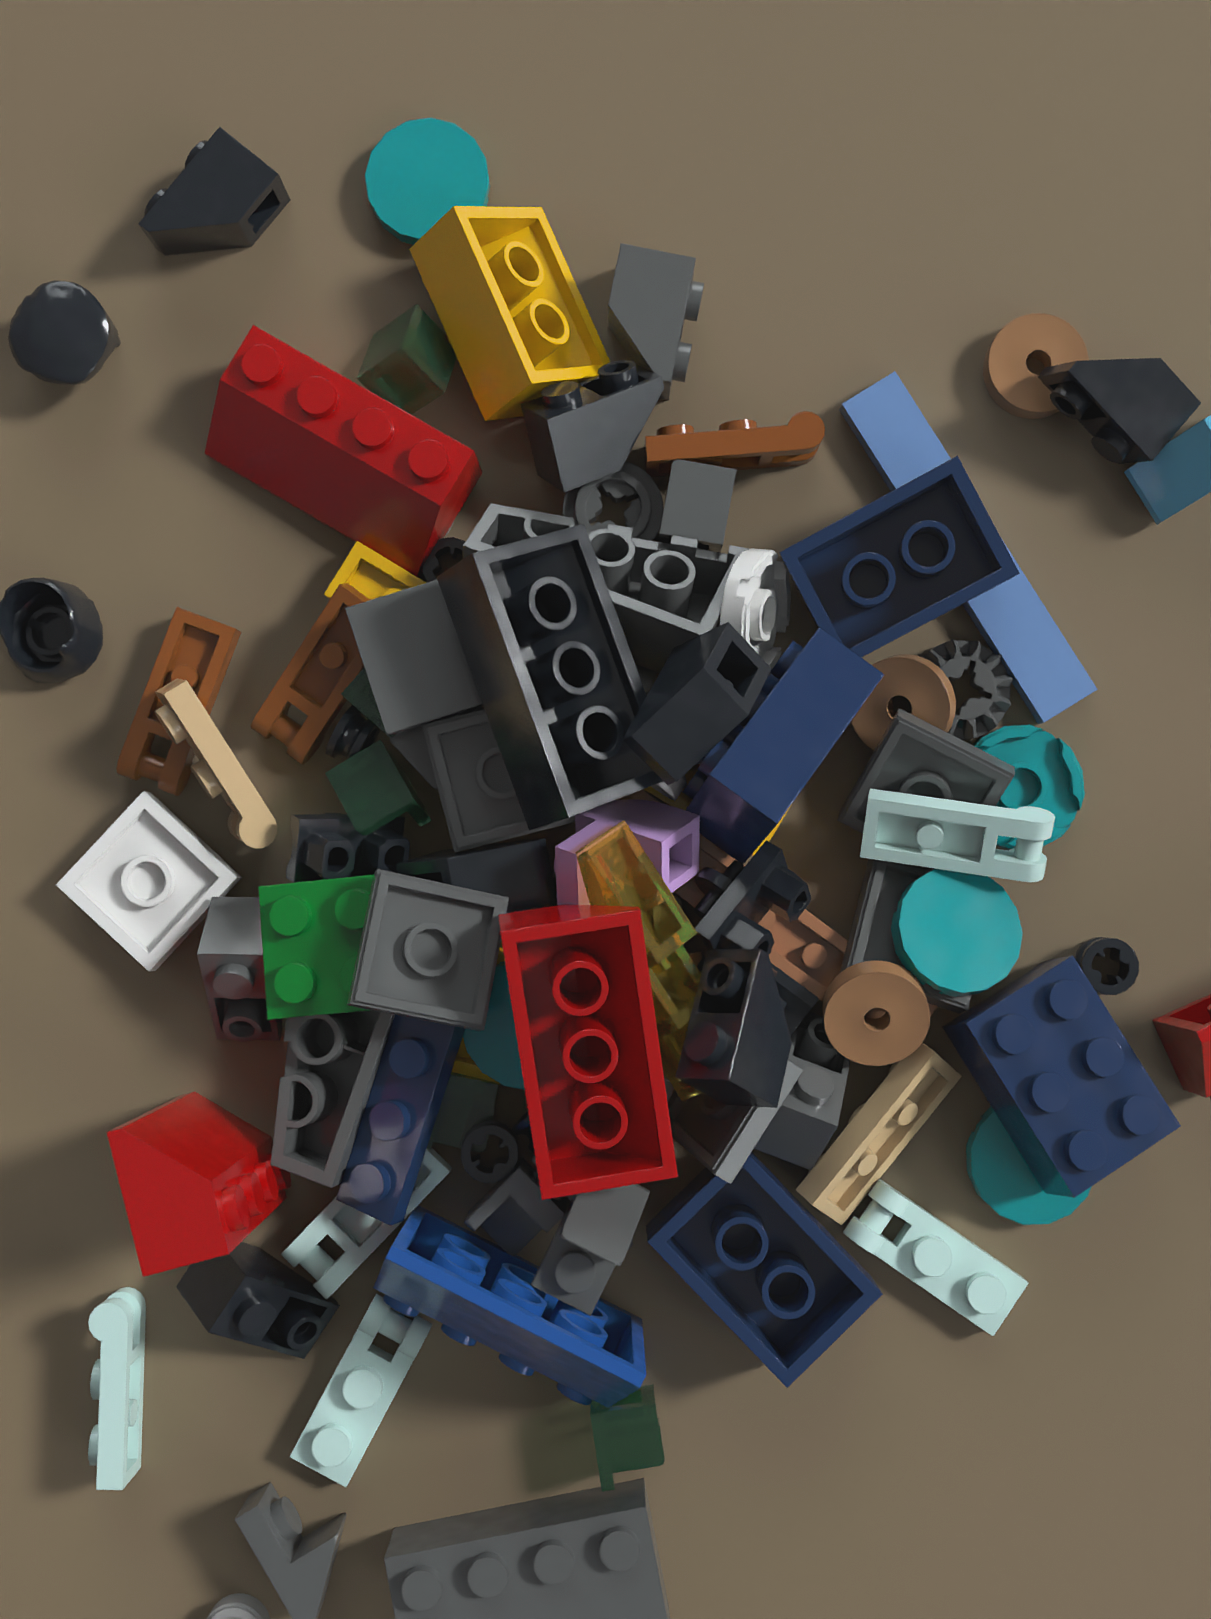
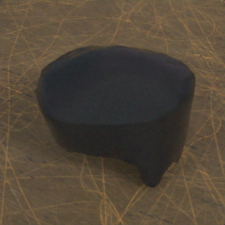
M57 280L46 282L38 286L32 294L25 296L11 319L8 335L12 355L23 370L32 373L43 381L59 385H78L88 382L101 370L115 347H119L121 344L115 325L96 297L77 283Z
M29 578L12 584L5 591L4 597L0 602V635L10 657L27 678L36 683L64 682L67 679L84 674L92 666L103 646V625L94 602L75 585L53 579Z

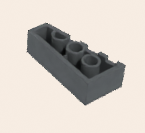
M491 503L464 543L463 559L472 553L575 526L574 519L572 517ZM608 524V528L595 531L586 529L635 665L660 673L674 647L720 626V611L724 589L731 568L743 551L749 550V548L729 545L728 554L697 549L698 539L672 535L671 544L634 538L632 537L633 528Z
M368 1010L286 1018L284 1041H288L284 1077L280 1078L271 1165L330 1188L341 1184L395 1017L394 1014Z
M644 1478L395 1527L384 1557L395 1619H670L668 1598Z

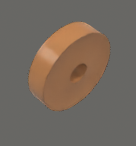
M1045 313L1026 314L1007 323L991 342L984 357L983 377L990 396L1003 410L1025 419H1040L1056 414L1059 410L1050 399L1052 392L1038 378L1039 375L1033 374L1028 370L1026 359L1036 358L1043 363L1045 368L1073 361L1089 360L1082 337L1068 322Z
M911 654L893 655L872 664V666L885 675L852 719L856 733L873 751L876 749L896 712L893 707V701L898 695L904 696L910 701L912 715L947 733L949 732L955 717L956 699L948 677L937 665L928 659Z
M873 960L852 965L832 980L823 998L822 1013L824 1027L830 1043L845 1058L859 1064L882 1066L903 1060L916 1051L924 1041L929 1030L930 1010L921 983L910 971L895 963ZM873 1008L886 1010V1013L877 1019L865 1016Z

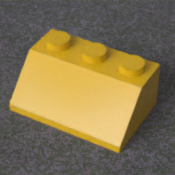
M453 206L409 249L485 421L522 417L521 404L541 397V391L545 387L563 381L579 383L597 376L598 369L610 363V359L542 207Z

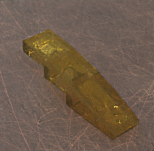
M623 820L575 853L590 905L634 906L640 908L662 1066L681 1101H684L701 1093L699 1090L675 1078L701 976L700 971L683 944L697 934V932L625 820Z

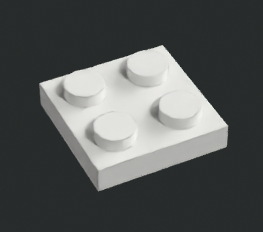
M143 791L56 885L146 970L151 972L156 971L207 916L211 898L225 897L242 877L151 792Z

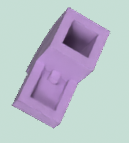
M637 799L614 800L575 815L576 833L555 846L554 871L556 873L557 905H591L618 885L663 900L699 873L700 815L654 801Z

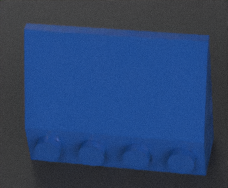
M419 1205L411 1212L393 1242L373 1288L385 1294L383 1297L384 1302L394 1310L413 1317L418 1316L419 1312L443 1323L441 1330L453 1340L467 1346H475L478 1341L500 1352L499 1360L510 1369L527 1376H532L534 1371H537L558 1382L556 1387L564 1396L579 1404L590 1405L592 1400L609 1408L640 1389L646 1377L643 1322L641 1318L602 1298H599L591 1316L531 1286L532 1279L539 1266L517 1255L511 1256L507 1254L500 1246Z

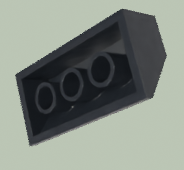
M584 524L472 553L436 577L529 830L575 816L663 782L622 740L647 695Z

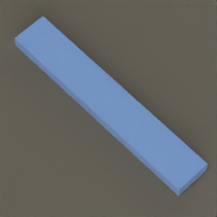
M895 371L842 403L839 409L890 491L899 488L951 459ZM1007 548L1020 574L964 603L963 606L991 651L1001 655V661L1007 674L1013 678L1012 684L1039 725L1098 689Z

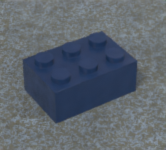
M958 455L779 552L817 628L824 630L861 658L1020 574Z
M818 628L804 648L795 641H792L771 670V674L766 679L749 715L710 750L698 767L696 774L683 790V793L692 799L685 811L700 815V834L742 865L779 823L885 675L821 628Z
M1073 955L1044 961L942 1026L1046 1194L1075 1198L1181 1127Z
M751 1152L731 1184L717 1177L705 1167L646 1225L647 1242L787 1388L883 1295L871 1275L753 1152Z

